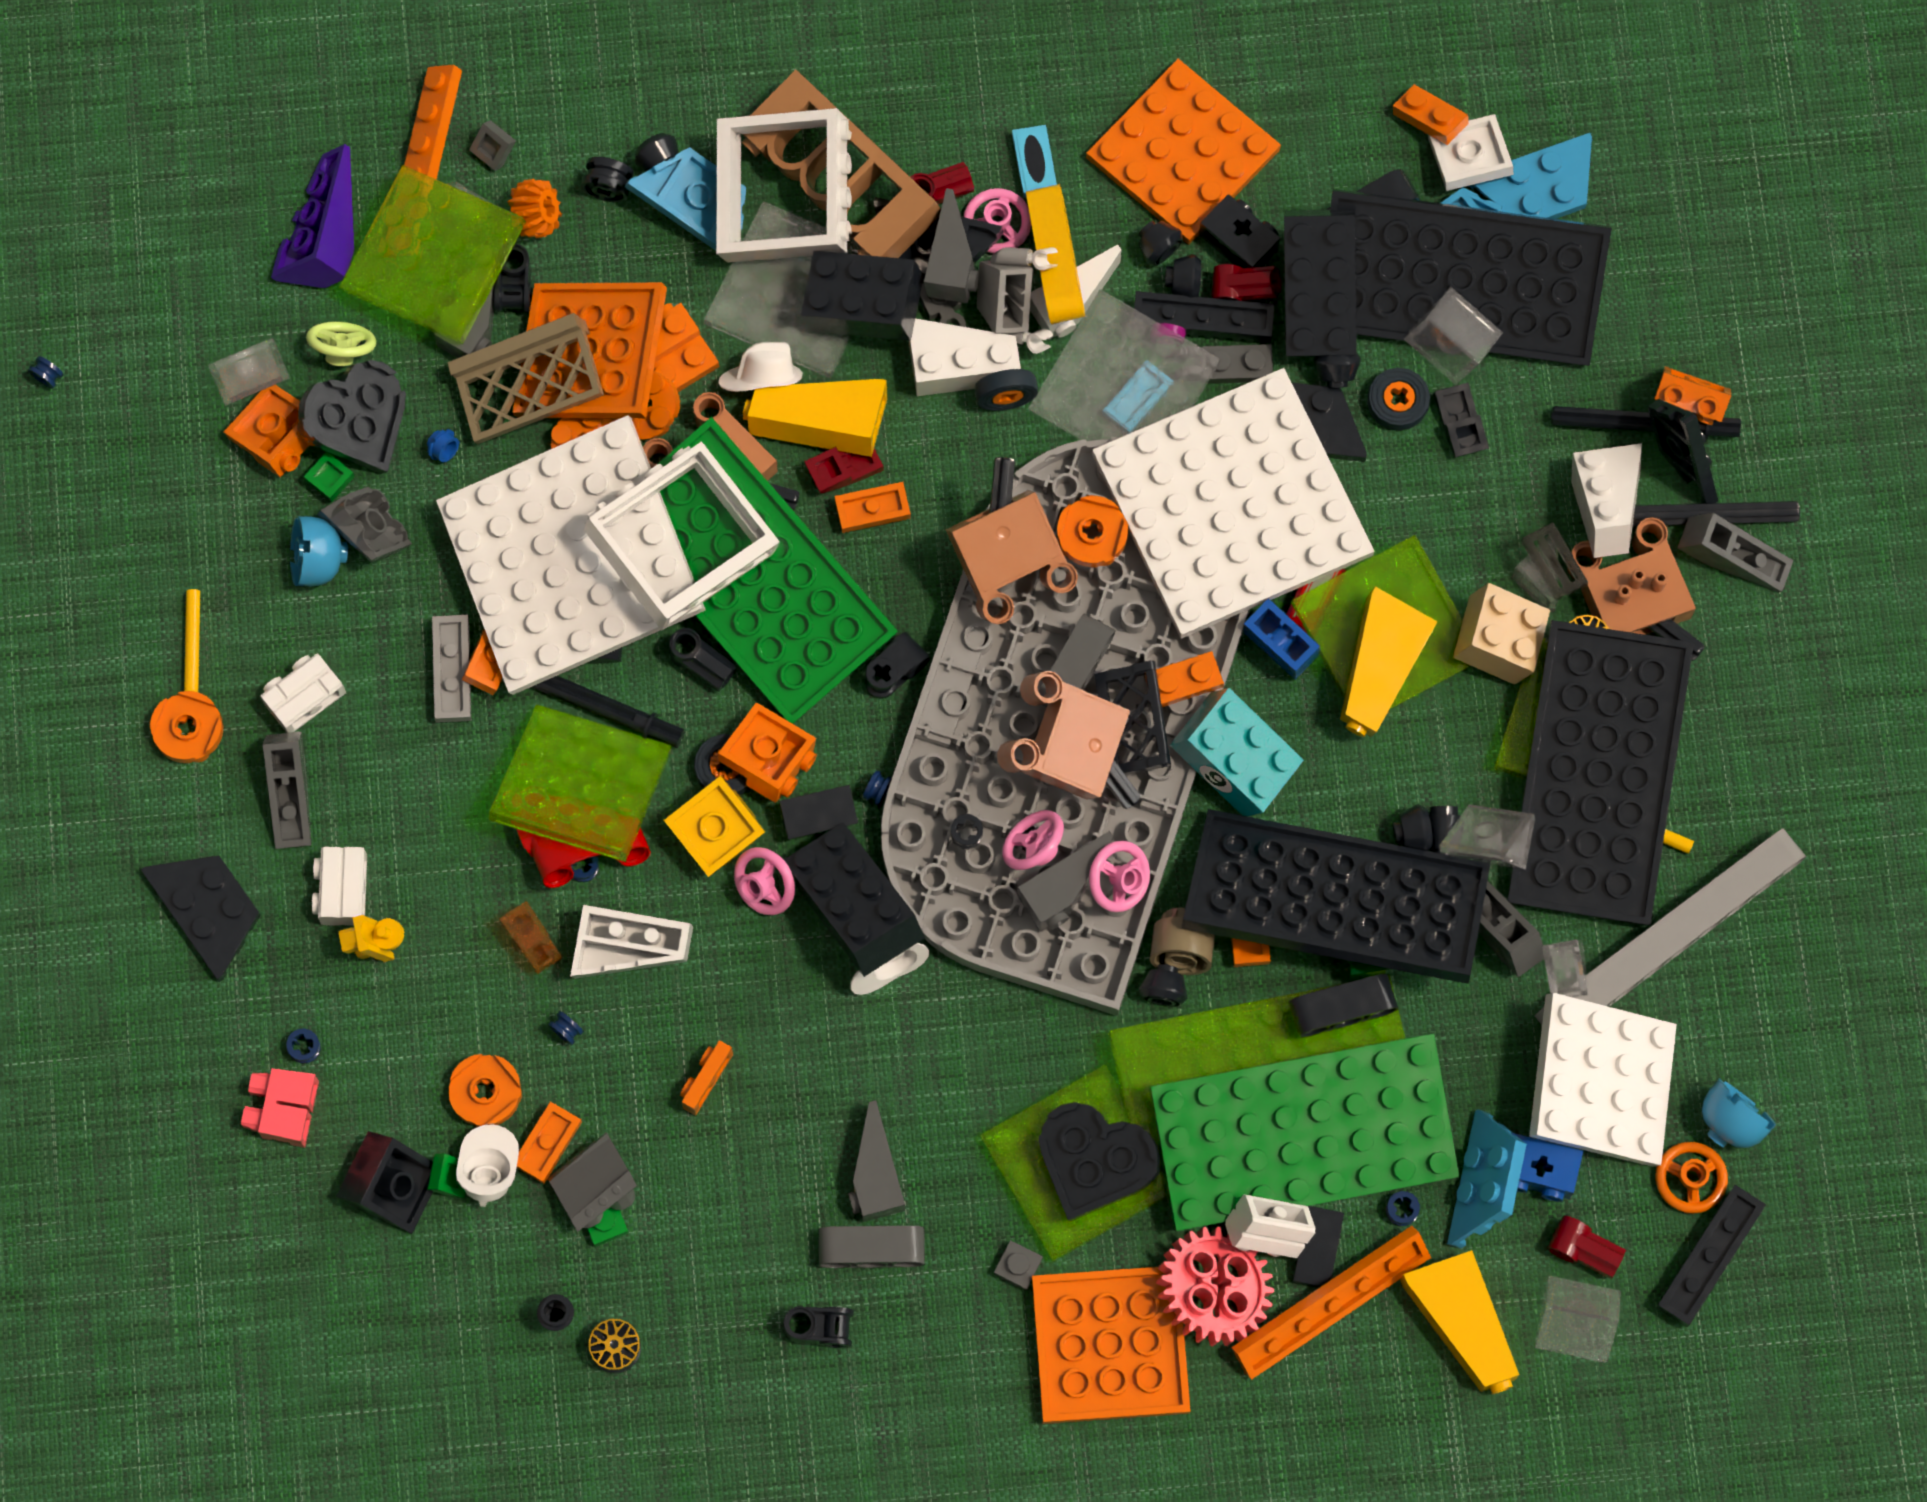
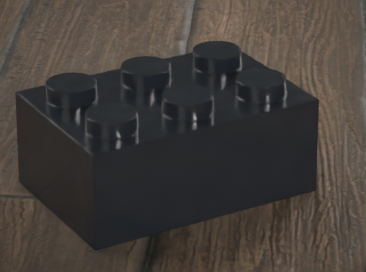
M814 251L801 317L810 331L911 341L924 275L915 260Z

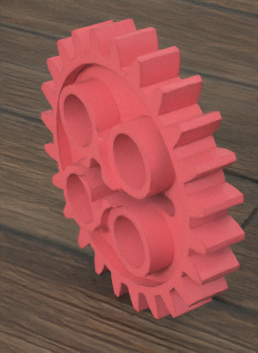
M1206 1227L1197 1231V1235L1190 1231L1184 1236V1240L1179 1238L1172 1244L1174 1249H1169L1164 1254L1168 1261H1164L1158 1267L1166 1275L1156 1280V1284L1166 1287V1290L1158 1295V1299L1168 1300L1170 1303L1163 1309V1312L1170 1313L1174 1311L1176 1314L1171 1324L1174 1326L1183 1322L1185 1324L1183 1335L1186 1336L1191 1331H1195L1197 1343L1208 1336L1210 1346L1216 1345L1220 1339L1225 1346L1231 1344L1234 1338L1240 1342L1247 1337V1333L1252 1334L1259 1329L1256 1323L1260 1324L1267 1319L1263 1311L1272 1307V1303L1264 1297H1268L1274 1292L1273 1288L1265 1286V1282L1273 1277L1272 1274L1262 1273L1261 1268L1267 1264V1260L1256 1261L1254 1257L1258 1251H1241L1232 1246L1228 1233L1223 1237L1220 1227L1212 1230L1211 1234H1209ZM1193 1260H1196L1199 1263H1201L1204 1271L1203 1273H1200L1195 1269V1267L1193 1266ZM1228 1264L1236 1268L1238 1277L1230 1274L1227 1267ZM1193 1295L1201 1299L1203 1309L1198 1308L1194 1304ZM1227 1299L1232 1300L1236 1304L1237 1313L1228 1307Z

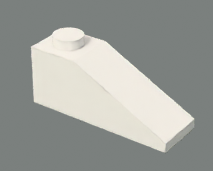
M1119 245L1110 248L1077 267L1085 313L1120 264L1122 250ZM1043 286L1031 292L1030 311L1042 329L1046 328L1052 332L1053 336L1048 338V340L1057 335L1064 337L1076 329V325L1082 318L1051 325Z

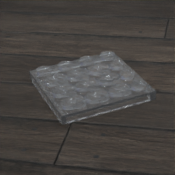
M763 201L743 241L827 235V228ZM849 238L846 254H857L861 248L853 239ZM813 256L732 262L704 318L705 325L752 345L760 342H786L790 346L793 363L830 379L852 336L810 331L801 317Z
M1100 289L1086 311V317H1083L1028 409L1078 440L1086 439V441L1111 439V437H1123L1193 407L1221 360Z

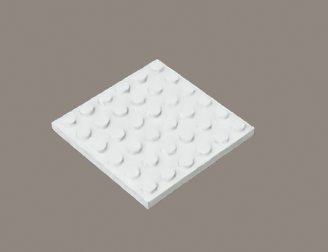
M1284 368L1092 449V456L1116 505L1119 507V511L1126 518L1131 537L1181 639L1263 604L1268 598L1272 600L1374 556L1375 551Z
M628 415L436 500L507 690L512 695L661 630L584 531L588 520V513L596 509L597 505L601 502H605L608 505L617 499L616 494L629 483H633L636 486L645 480L644 475L651 469L632 418ZM660 491L605 528L664 604L695 583ZM701 603L669 626L706 611L704 604Z

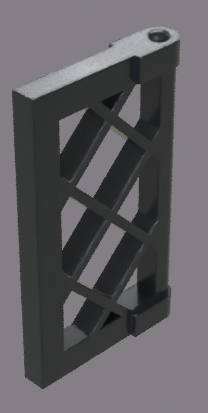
M1155 661L1141 662L1094 674L1097 696L1110 702L1108 683L1116 681L1121 682L1124 686L1112 703L1119 705L1129 688L1143 697V700L1132 716H1128L1129 720L1125 725L1119 745L1121 743L1135 754L1129 762L1120 764L1117 748L1114 761L1125 775L1171 765ZM1138 676H1147L1149 691L1146 695L1132 686ZM1148 702L1151 703L1154 726L1152 729L1137 720ZM1134 723L1149 732L1137 750L1122 741ZM1155 736L1159 755L1147 758L1142 753Z

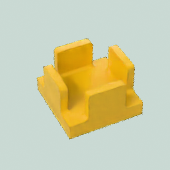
M722 776L715 779L664 820L708 877L729 863L765 833V830L755 819L756 816Z

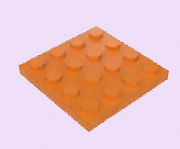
M1177 59L1086 153V158L1157 219L1180 229L1183 241L1189 245L1199 235L1200 223L1228 194L1235 198L1280 151L1281 144L1180 59Z
M662 282L534 283L526 331L572 313L585 320L590 333L587 335L604 393L601 397L547 418H623L627 415L631 418H646L667 287ZM579 342L567 345L561 358L575 364L581 352ZM546 355L536 357L530 371L543 377L552 358ZM559 362L550 381L564 386L572 368ZM584 363L583 366H582V368L585 369V370H587V369H586V366H585V363ZM579 372L571 388V391L577 394L592 389L589 376ZM527 374L518 393L532 399L541 380ZM548 384L539 403L545 406L555 404L561 390ZM516 396L512 413L518 418L523 416L529 402Z
M1158 1267L1032 1276L1043 1424L1190 1414L1183 1322L1173 1326L1171 1323L1176 1316L1174 1311L1170 1313L1163 1312V1309L1170 1303L1168 1300L1158 1299V1295L1166 1290V1287L1156 1284V1280L1166 1275Z

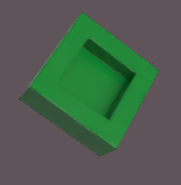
M326 452L305 474L304 479L332 502L355 476L344 464L329 452Z
M447 1154L434 1155L428 1190L453 1198L465 1197V1190L458 1183L456 1176L459 1158Z
M611 1207L603 1212V1218L600 1223L587 1228L595 1247L629 1234L620 1210H615Z

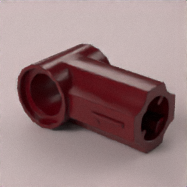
M964 162L930 174L916 173L910 176L923 190L929 193V196L937 204L943 203L946 188L953 189L955 198L974 192L972 177Z
M1221 264L1213 268L1211 298L1246 301L1277 298L1278 294L1281 293L1282 281L1279 270L1275 266L1243 269L1237 265Z
M1566 1215L1562 1216L1547 1246V1250L1558 1258L1570 1263L1578 1262L1610 1279L1616 1273L1626 1252V1249L1592 1233V1229L1585 1223Z

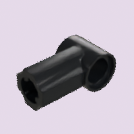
M682 628L672 634L670 638V657L674 664L688 669L720 692L737 670V665L702 641L696 631L690 628ZM681 642H690L694 645L695 649L690 654H681L676 650V646Z

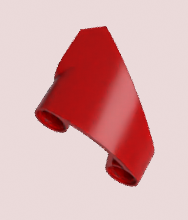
M521 793L510 812L519 838L526 851L534 858L543 884L548 888L560 887L571 881L574 876L571 865L581 860L609 853L622 865L635 866L647 860L651 853L639 822L607 810L558 798Z

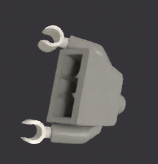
M1005 247L994 253L990 260L981 261L979 264L977 308L990 326L991 332L1016 336L1018 344L1022 345L1026 342L1029 350L1037 354L1051 348L1050 345L1043 343L1042 340L1052 337L1053 334L1046 328L1034 333L1028 332L1033 268L1030 266L1033 263L1034 267L1038 270L1057 267L1058 264H1050L1048 262L1047 254L1057 253L1058 250L1054 247L1036 250L1033 253L1032 249Z

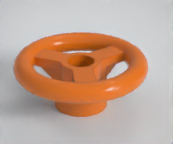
M1683 1142L1672 1146L1662 1155L1661 1166L1656 1167L1655 1180L1657 1189L1667 1204L1678 1211L1695 1214L1708 1211L1721 1201L1727 1189L1728 1173L1724 1161L1712 1148L1698 1142ZM1689 1152L1698 1153L1708 1159L1706 1162L1699 1159H1690L1682 1166L1672 1161L1677 1156ZM1716 1170L1717 1184L1715 1190L1707 1199L1700 1201L1699 1189L1707 1183L1710 1172ZM1667 1172L1678 1177L1687 1188L1688 1202L1680 1200L1670 1191L1666 1180ZM1687 1172H1696L1699 1178L1698 1181H1690L1687 1178Z

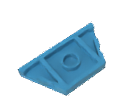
M1590 133L1511 160L1514 175L1470 185L1469 187L1472 190L1476 188L1486 198L1502 205V209L1510 213L1557 219L1585 209L1588 194L1592 136Z
M689 147L667 161L655 165L641 175L631 178L626 183L625 188L716 251V165ZM741 184V230L743 229L744 219L742 206L745 203L746 187Z
M1479 1109L1475 1110L1447 1242L1448 1245L1456 1248L1466 1246L1465 1239L1473 1233L1482 1235L1490 1230L1495 1223L1502 1222L1512 1215L1527 1145L1519 1137L1512 1135L1507 1127L1493 1120L1491 1114Z

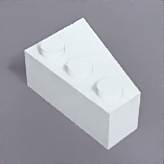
M915 318L909 348L916 396L975 389V384L989 374L1008 369H1021L1016 336L995 334L990 331Z
M1642 443L1573 453L1571 482L1594 558L1629 553L1640 478Z
M583 905L570 976L576 979L687 962L693 926L685 922Z

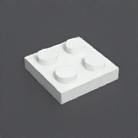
M1495 114L1469 120V124L1448 145L1428 135L1446 191L1514 175L1513 164Z

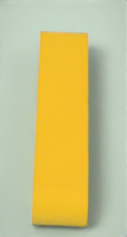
M1056 184L1026 191L1036 250L1054 247L1058 250L1057 253L1047 254L1048 262L1050 264H1058V266L1040 270L1050 323L1052 325L1086 317L1061 186Z

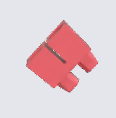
M273 1068L271 1069V1074L252 1073L248 1092L250 1095L265 1097L263 1109L245 1106L241 1125L246 1129L258 1132L262 1139H274L305 1148L312 1118L309 1112L313 1113L319 1084L318 1078L312 1073Z

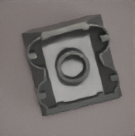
M369 486L343 496L320 510L317 515L321 519L326 520L336 529L340 536L371 563L398 553L412 544L403 525L398 520L393 519L388 513L390 506L385 495L377 489H370Z
M607 1132L548 1177L550 1185L577 1232L582 1228H591L600 1223L603 1218V1212L609 1207L615 1210H624L635 1201L634 1188L637 1185Z

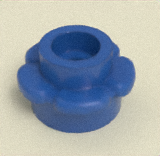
M450 429L434 432L427 441L428 455L431 456V459L441 462H447L452 459L459 448V440L454 437V432Z

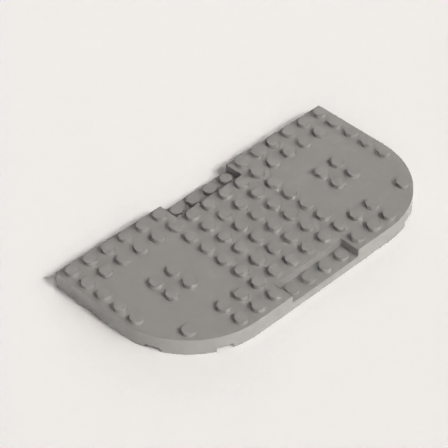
M1120 437L1092 441L1083 439L1061 445L1041 454L1014 473L1012 497L1027 490L1035 492L1057 539L1059 517L1064 508L1069 504L1072 505L1074 502L1079 501L1080 498L1090 495L1102 496L1115 503L1092 456V449ZM1091 523L1090 528H1083L1082 530L1089 539L1102 535V532L1098 531L1097 524ZM1129 530L1124 550L1115 558L1111 565L1085 567L1074 563L1064 556L1066 561L1077 570L1078 575L1077 584L1069 592L1057 593L1044 587L1039 577L1040 569L997 589L1008 595L1014 604L1012 617L1002 624L986 621L977 613V598L963 569L888 789L881 824L882 854L887 879L913 911L925 937L924 939L934 948L961 965L981 973L1118 1016L1197 772L1169 745L1208 695L1224 689L1244 629V623L1250 609L1181 639ZM1057 567L1051 574V580L1055 586L1063 583L1066 577L1063 567ZM999 597L993 598L988 603L987 610L990 616L998 615L1002 610L1003 604ZM1084 613L1116 630L1094 674L1146 661H1155L1156 669L1212 651L1224 682L1223 688L1162 707L1171 765L1126 775L1141 797L1134 806L1128 809L1121 806L1106 784L1101 798L1086 800L1022 772H1006L1000 767L997 760L998 749L1007 741L1027 738L1035 742L1046 707L1043 705L1033 706L1026 703L1020 693L1021 682L1030 674L1051 670L1077 622ZM1093 674L1084 691L1097 696L1095 676ZM1144 675L1138 676L1132 686L1146 695L1149 689ZM1041 680L1038 682V692L1043 684ZM1119 681L1108 683L1110 702H1113L1124 686ZM1129 688L1119 706L1130 710L1129 715L1132 716L1143 700V697ZM1148 702L1137 720L1152 729L1154 726L1151 703ZM1134 723L1122 741L1137 750L1149 732ZM1155 736L1142 753L1147 758L1159 755ZM1120 743L1118 746L1120 764L1129 762L1135 753ZM1017 747L1014 756L1016 761L1021 764L1023 753ZM1048 810L1057 813L1062 818L1064 832L1058 845L1056 856L1045 865H1037L1026 870H1015L1008 867L1002 857V848L1006 837L1013 827L1028 815L1038 811ZM963 814H972L981 821L983 826V837L980 844L969 850L957 847L951 838V825L954 819ZM1045 821L1032 825L1022 834H1028L1033 830H1037ZM966 824L964 829L958 828L956 831L957 833L961 832V838L964 840H968L970 835L976 836L977 831H972L973 825ZM1108 831L1113 835V842L1129 841L1137 845L1144 852L1150 868L1149 885L1139 903L1127 911L1110 912L1099 906L1094 900L1088 884L1072 912L1068 914L1069 919L1064 924L1053 930L1048 926L1040 931L1017 896L1018 886ZM1014 846L1013 856L1016 859H1025L1026 849L1023 846ZM1120 851L1112 854L1106 861L1114 866H1122L1134 857L1130 853ZM1100 872L1101 890L1109 900L1113 901V885L1110 883L1109 876ZM1127 893L1125 899H1127L1131 894Z

